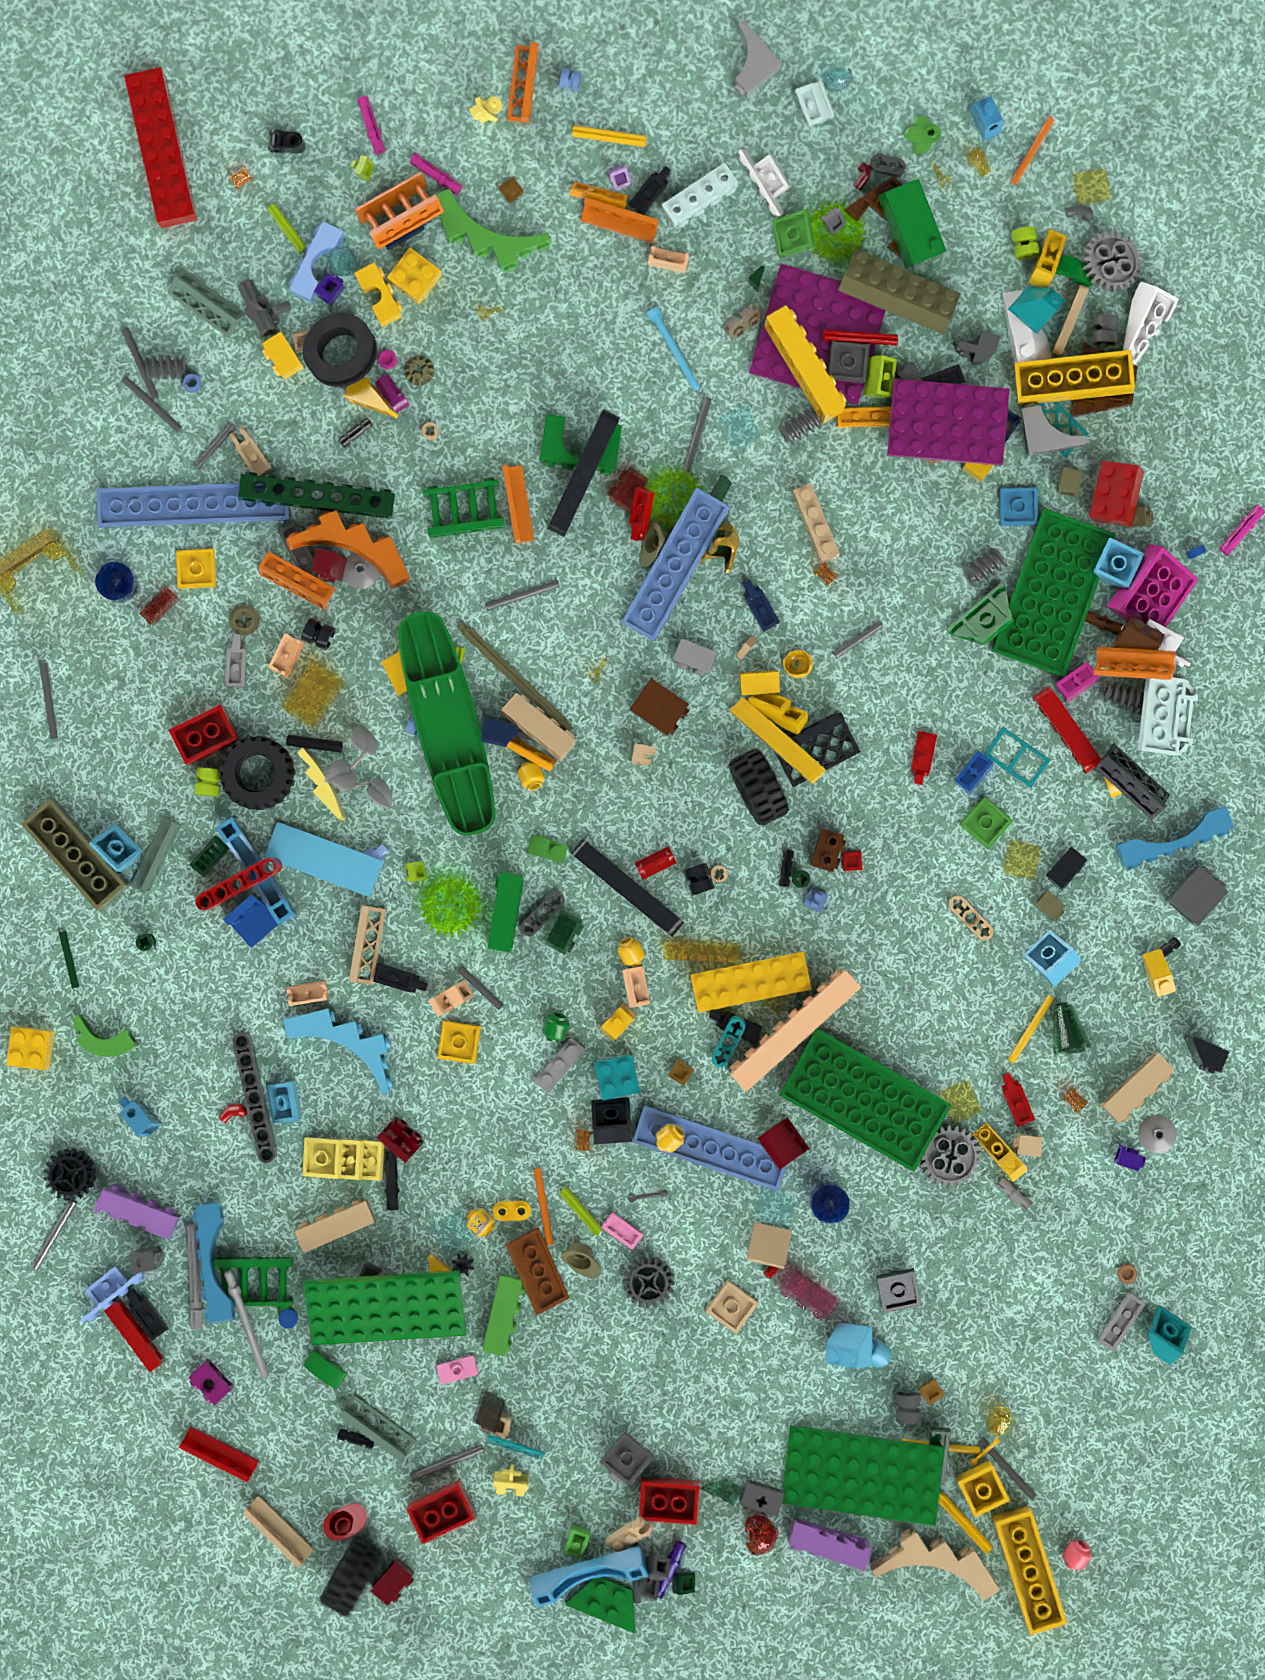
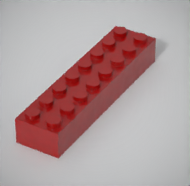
M161 67L124 75L156 221L161 229L197 221V213L165 73Z

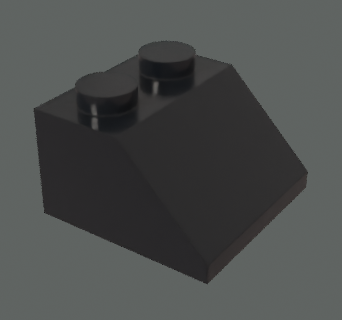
M1185 1034V1042L1194 1063L1199 1065L1198 1069L1214 1074L1215 1071L1221 1073L1230 1051L1195 1036Z
M613 1098L603 1101L602 1099L591 1100L594 1144L632 1142L630 1098Z

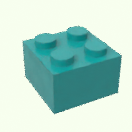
M632 1054L594 1062L602 1101L640 1093Z

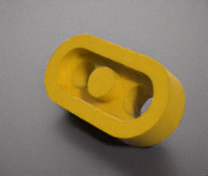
M500 1201L493 1208V1215L499 1221H523L529 1218L531 1214V1206L526 1201ZM500 1208H504L506 1210V1213L504 1215H501L499 1213ZM524 1208L525 1213L519 1214L518 1209Z

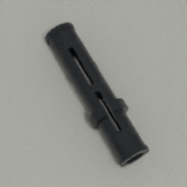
M385 1152L386 1189H384V1193H386V1210H399L398 1193L400 1188H398L397 1156L393 1152Z

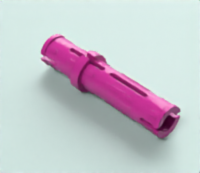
M362 96L358 98L357 102L368 132L367 138L371 141L374 154L379 155L386 151L381 138L382 132L377 126L369 97Z
M417 153L412 156L410 164L434 179L440 187L450 189L456 196L461 192L463 185L452 179L450 174L439 170Z
M1255 505L1247 517L1241 519V524L1219 547V550L1226 556H1229L1245 535L1256 527L1255 524L1265 514V510L1261 506Z

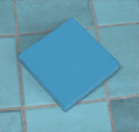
M1038 487L999 488L1000 526H1037Z

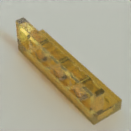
M664 940L663 960L741 963V943Z

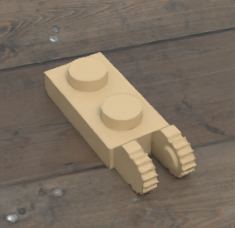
M241 426L239 431L245 437V441L239 443L233 433H230L229 436L250 471L257 473V476L263 477L273 469L252 437H249L243 426Z
M639 1517L605 1539V1546L616 1552L623 1551L643 1537L649 1536L653 1532L654 1525L649 1522L644 1525V1519Z

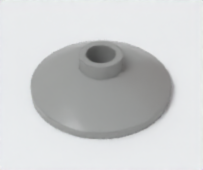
M355 553L350 554L346 558L347 562L343 577L350 586L357 589H365L372 586L378 580L380 572L366 559ZM358 566H363L364 570L358 572L357 568Z
M1153 1115L1141 1123L1138 1136L1141 1145L1147 1151L1164 1153L1174 1145L1177 1131L1169 1118L1162 1115ZM1158 1131L1162 1133L1161 1138L1156 1137Z

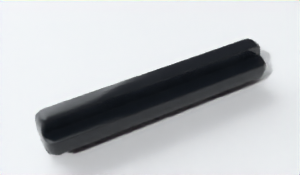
M288 735L286 739V745L292 747L341 753L343 750V742L296 735Z

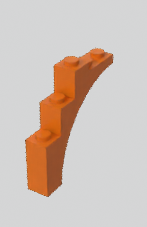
M337 510L323 512L319 517L318 526L316 524L306 528V531L301 533L298 531L288 536L289 538H286L289 551L313 545L335 546L349 550L374 565L384 576L391 590L409 582L410 576L391 536L387 538L385 536L380 537L373 543L364 523L360 525L358 523L348 527V530H345Z

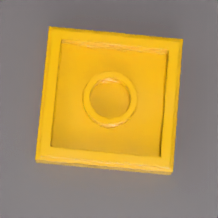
M214 548L176 550L178 589L216 587Z
M443 1020L437 1058L475 1064L481 1026Z

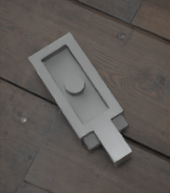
M233 634V644H228L226 651L225 687L245 688L247 649L246 644H242L241 634Z

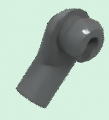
M1082 204L1065 209L1067 218L1081 215L1086 222L1094 218L1092 208Z
M289 301L275 305L271 309L269 314L275 326L280 323L279 315L292 309Z

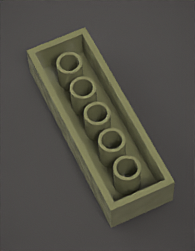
M857 249L853 253L838 291L943 335L951 321L961 295L957 291Z
M49 798L21 823L96 911H102L131 886L119 872H116L89 845L91 839L56 799Z

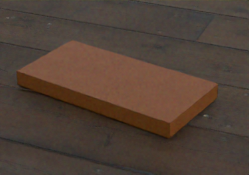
M539 1227L505 1244L536 1315H540L569 1299V1295Z

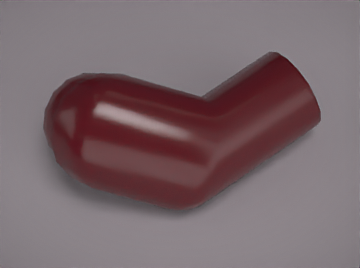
M862 162L858 167V171L862 174L853 185L859 191L863 189L870 179L871 166L865 162Z

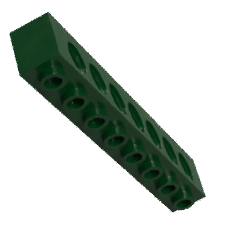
M246 472L240 476L238 498L242 501L322 511L331 510V512L337 510L338 513L392 519L395 493H391V490L388 489L372 491L371 487L365 486L357 489L349 484H342V486H334L332 482L317 484L314 480L303 479V482L295 481L296 478L293 477L278 479L275 475L265 474V477L257 476V473ZM258 483L265 486L261 492L254 490L255 485ZM276 486L284 488L281 494H276L273 490ZM296 488L303 490V494L299 497L293 495V490ZM320 491L323 495L320 499H314L312 493ZM339 493L342 496L341 500L333 501L331 499L332 494ZM357 495L361 498V501L358 504H353L350 498ZM372 498H377L380 504L372 506L369 501Z

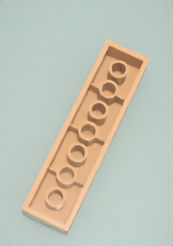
M837 969L829 976L831 980L827 984L821 983L815 989L817 993L813 997L808 995L801 1002L803 1006L798 1010L794 1008L787 1014L788 1019L784 1023L782 1021L778 1022L772 1028L774 1032L770 1036L765 1034L758 1041L760 1043L759 1046L755 1049L751 1047L744 1053L746 1057L741 1062L737 1060L730 1066V1075L746 1092L861 988L846 970L842 969L840 971Z

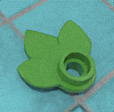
M917 116L914 118L915 125L907 128L903 136L908 141L914 143L913 154H922L930 149L932 143L940 139L941 129L938 125L931 124L927 117ZM930 130L935 131L934 135L929 136L928 132Z

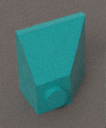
M1028 286L1008 310L1037 334L1066 300L1052 288Z
M1160 1305L1156 1310L1148 1335L1154 1355L1171 1365L1183 1355L1191 1326Z

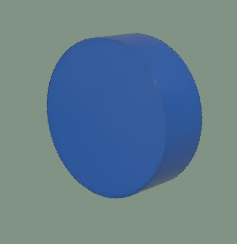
M1204 544L1187 551L1188 559L1205 553Z
M291 1308L284 1309L278 1318L280 1325L287 1329L293 1328L298 1322L297 1312Z

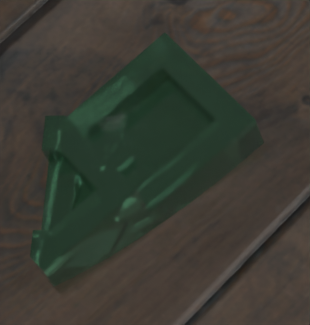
M725 1478L703 1485L701 1489L734 1506L744 1487Z

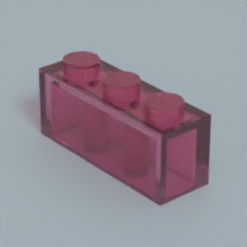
M790 1267L778 1286L781 1290L780 1294L787 1299L794 1298L797 1300L796 1304L804 1310L809 1308L813 1311L812 1315L821 1321L823 1318L828 1321L841 1302L839 1298L792 1267Z

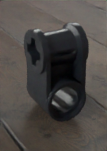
M277 129L269 131L271 136L270 146H268L269 152L300 154L305 150L306 143L300 133ZM300 140L297 146H292L293 141Z

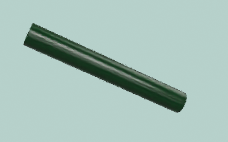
M66 931L59 932L72 989L80 987Z

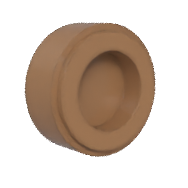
M1123 1264L1119 1267L1117 1276L1121 1282L1131 1284L1137 1279V1270L1130 1264Z

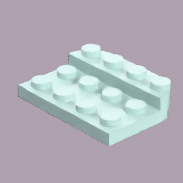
M1175 677L1172 680L1146 678L1138 743L1139 751L1177 756L1185 752L1188 746H1192L1193 739L1189 738L1193 701H1198V695L1194 693L1192 686L1189 684L1190 681Z

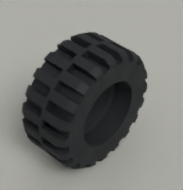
M262 736L245 737L244 740L236 741L233 747L230 746L227 749V754L223 755L221 759L223 761L222 766H219V772H221L219 779L220 783L223 784L222 789L233 802L244 808L264 810L275 807L276 804L282 803L286 796H289L290 789L295 783L294 775H296V771L293 767V759L282 745ZM251 756H265L274 765V780L265 790L251 791L243 785L240 779L241 766Z
M752 749L729 762L728 766L737 790L758 825L764 826L788 813L789 805L784 791L769 762L759 749Z
M355 1536L319 1599L321 1604L343 1617H348L379 1566L384 1555L383 1550L361 1536Z

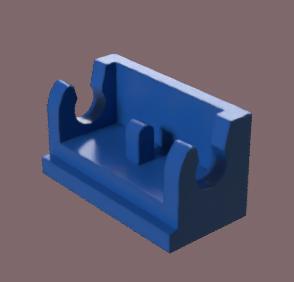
M977 751L954 780L956 785L963 788L968 795H971L993 768L994 763Z

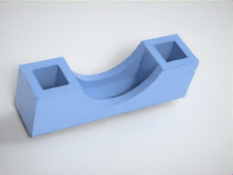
M323 221L320 226L316 227L314 231L315 238L312 243L307 245L305 250L306 256L304 260H300L297 266V275L292 277L289 283L291 294L310 303H313L316 297L314 291L319 285L313 275L315 262L326 253H337L345 237L342 230Z

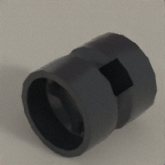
M310 617L303 629L301 640L309 644L315 643L316 647L326 651L331 644L328 640L330 637H334L336 628L327 624L322 626L320 621Z
M707 863L683 870L686 881H690L688 887L692 896L715 888L712 878L708 877L710 872Z

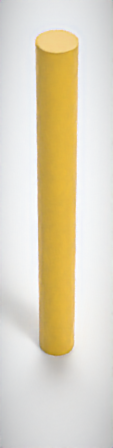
M1050 995L1046 997L1007 1059L1013 1064L1054 1001L1053 997Z
M903 1439V1440H902V1441H909V1442L929 1444V1441H920V1440H911V1439ZM949 1444L948 1451L979 1455L980 1447Z

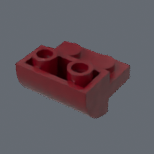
M395 1117L376 1138L406 1163L424 1141L418 1132L412 1131L407 1127L406 1121Z
M788 1117L757 1138L779 1170L810 1149Z

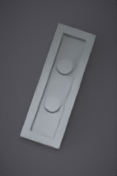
M571 1037L534 1082L545 1092L549 1093L586 1049Z
M1128 1292L1097 1341L1115 1352L1146 1303Z

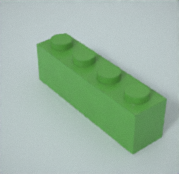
M504 1273L500 1274L483 1343V1352L503 1357L505 1352H510L512 1341L509 1340L510 1332L514 1333L517 1323L513 1319L515 1314H519L521 1303L518 1302L519 1295H523L525 1290L519 1277Z

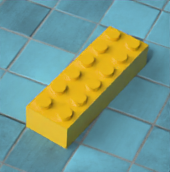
M784 306L766 317L764 327L811 406L816 411L820 421L824 424L843 412L846 398L841 391H837L832 375L828 376L825 371L826 365L821 358L818 359L815 354L817 352L812 342L809 343L805 337L807 334L804 328L798 326L795 321L797 317L794 311Z
M1132 350L1018 362L1014 365L1018 406L1031 403L1040 404L1131 394L1135 390Z
M804 951L690 974L698 1013L812 989Z
M1025 1506L993 1516L994 1527L1025 1626L1030 1636L1066 1625L1067 1620L1030 1507Z

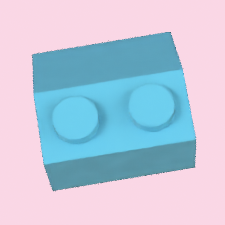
M117 824L89 843L116 872H123L142 853V850Z
M1051 929L1022 955L1054 987L1082 961L1076 951Z
M838 1322L826 1345V1364L855 1369L872 1366V1327Z

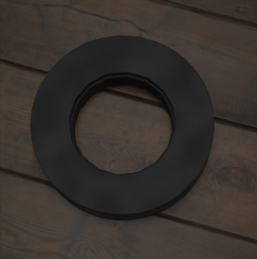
M347 313L332 314L319 320L307 333L303 343V359L308 369L318 381L331 387H345L358 382L372 369L377 357V343L367 324L359 317ZM348 335L357 340L356 351L348 361L340 365H330L324 362V349L332 339Z

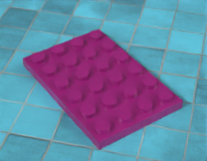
M894 379L887 456L1002 466L1010 388Z

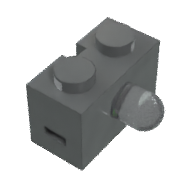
M159 1246L136 1249L130 1253L129 1259L132 1274L144 1272L147 1282L155 1281L157 1277L156 1269L162 1265V1261L165 1259L163 1250H160Z

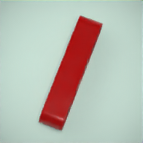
M1047 686L1033 696L1032 699L1040 706L1038 708L1042 714L1048 717L1050 720L1049 724L1056 733L1060 734L1062 737L1061 741L1066 748L1071 750L1073 753L1071 755L1078 764H1081L1083 767L1082 771L1087 774L1101 761V758L1055 692Z
M276 857L266 858L199 894L195 899L196 907L203 911L216 908L278 874L282 870V862ZM269 862L273 864L272 871L268 868ZM253 871L257 873L256 880L252 876ZM237 879L241 882L240 888L236 885ZM221 888L225 890L224 897L220 893ZM205 897L209 899L208 906L205 904Z

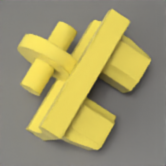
M479 96L475 99L477 104L469 109L473 119L479 120L483 124L488 120L492 122L499 120L494 114L501 111L503 104L496 96H492L487 100Z
M515 1464L510 1465V1470L502 1469V1472L495 1471L493 1487H495L496 1494L504 1495L507 1488L514 1489V1495L523 1497L525 1491L528 1490L529 1474H523L522 1471L514 1470Z

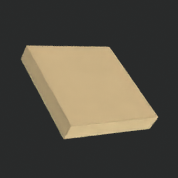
M754 1222L746 1260L784 1269L792 1231Z
M727 1280L705 1312L737 1334L759 1302Z

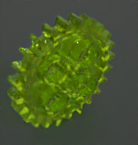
M835 200L834 205H831L830 201H828L827 207L820 204V211L815 208L813 211L814 215L810 214L816 244L813 255L820 253L819 259L825 256L826 263H828L830 258L833 259L834 264L838 258L841 263L844 262V257L851 260V253L853 254L856 248L861 250L863 247L861 243H864L866 239L863 235H866L867 230L862 229L866 223L860 222L863 219V215L856 222L844 211L846 208L845 201H843L841 206L838 205L837 200ZM837 207L841 210L844 219L848 223L839 230V233H835L824 244L823 241L829 238L831 234L827 232L825 235H820L817 232L819 228L826 230L821 217H825L830 209L833 210ZM851 229L854 232V234L848 236L845 234L844 230ZM832 242L839 243L840 248L834 249L831 247L830 244Z
M669 468V473L667 474L662 470L661 477L655 474L656 481L650 479L649 482L652 486H646V489L655 492L650 519L656 517L655 522L659 523L661 521L662 528L668 524L669 529L672 530L673 525H676L683 513L680 505L689 502L696 487L700 490L703 489V486H697L699 479L693 481V473L687 476V470L685 469L683 473H680L679 468H677L676 473L673 472L672 468ZM672 482L675 486L676 498H680L677 499V516L674 513L673 500H669L672 498ZM680 484H685L688 490L682 493L678 491L677 487ZM660 487H667L669 493L661 495L658 491ZM668 505L672 511L669 514H664L661 508Z
M447 875L446 881L439 877L440 883L433 880V887L426 886L429 892H422L426 898L420 899L424 906L419 907V909L425 910L421 917H427L424 924H432L430 930L437 928L436 934L443 931V936L446 937L448 932H450L451 937H454L457 931L459 936H461L462 929L469 932L467 926H475L472 920H479L475 914L482 912L477 909V906L482 905V903L476 902L480 895H474L477 888L470 889L471 882L466 885L464 884L465 878H462L459 882L456 875L453 880H451L450 875ZM458 890L463 891L465 895L464 899L460 902L454 897L455 892ZM438 892L445 894V900L442 903L437 902L435 899V895ZM449 901H452V904H468L467 907L452 908V912L448 908L434 909L435 905H447ZM460 909L466 912V917L462 921L456 918V912ZM439 911H444L447 915L444 922H440L437 919Z

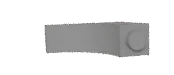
M743 21L738 25V33L745 43L747 60L742 71L735 78L734 89L740 96L744 95L748 98L781 69L782 63L750 26Z
M1036 403L1024 405L1025 408L1021 409L1028 456L1086 446V436H1071L1056 430L1045 418L1041 405L1036 406Z

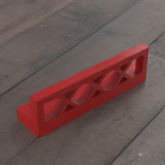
M118 1299L104 1310L149 1373L166 1361L121 1299Z
M192 1426L189 1427L178 1447L247 1483L259 1463V1460Z

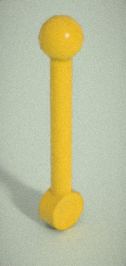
M996 1437L976 1458H972L970 1461L971 1465L976 1466L978 1461L1000 1442V1439Z

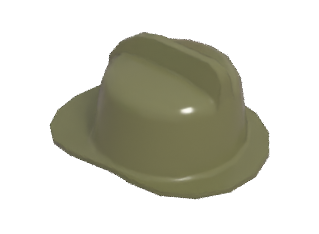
M656 522L648 525L641 545L639 563L643 567H648L654 562L671 534L670 531L661 529L660 525Z
M573 1240L568 1251L561 1255L563 1262L569 1265L576 1273L590 1279L597 1278L602 1272L601 1267L593 1259L592 1248L577 1240Z

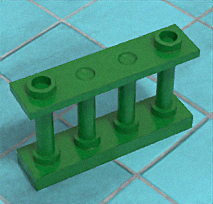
M486 478L483 480L484 482L443 488L429 486L427 490H422L424 497L430 496L433 525L432 528H428L429 537L436 538L506 528L504 518H500L497 513L494 487H500L499 480ZM487 489L490 511L489 520L481 521V518H479L475 490ZM468 491L471 519L468 523L460 521L456 495L458 492ZM449 494L452 515L451 525L443 526L441 523L437 495Z
M216 1257L214 1259V1267H219L221 1271V1286L228 1296L229 1285L225 1273L231 1270V1267H238V1270H240V1295L244 1306H277V1309H289V1306L293 1305L294 1299H287V1270L294 1265V1257ZM250 1267H258V1270H260V1300H248V1270H250ZM269 1267H277V1270H279V1300H267V1270H269Z

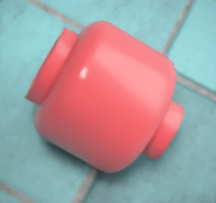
M1082 1540L1071 1541L1063 1552L1065 1564L1071 1570L1084 1569L1092 1556L1090 1546Z

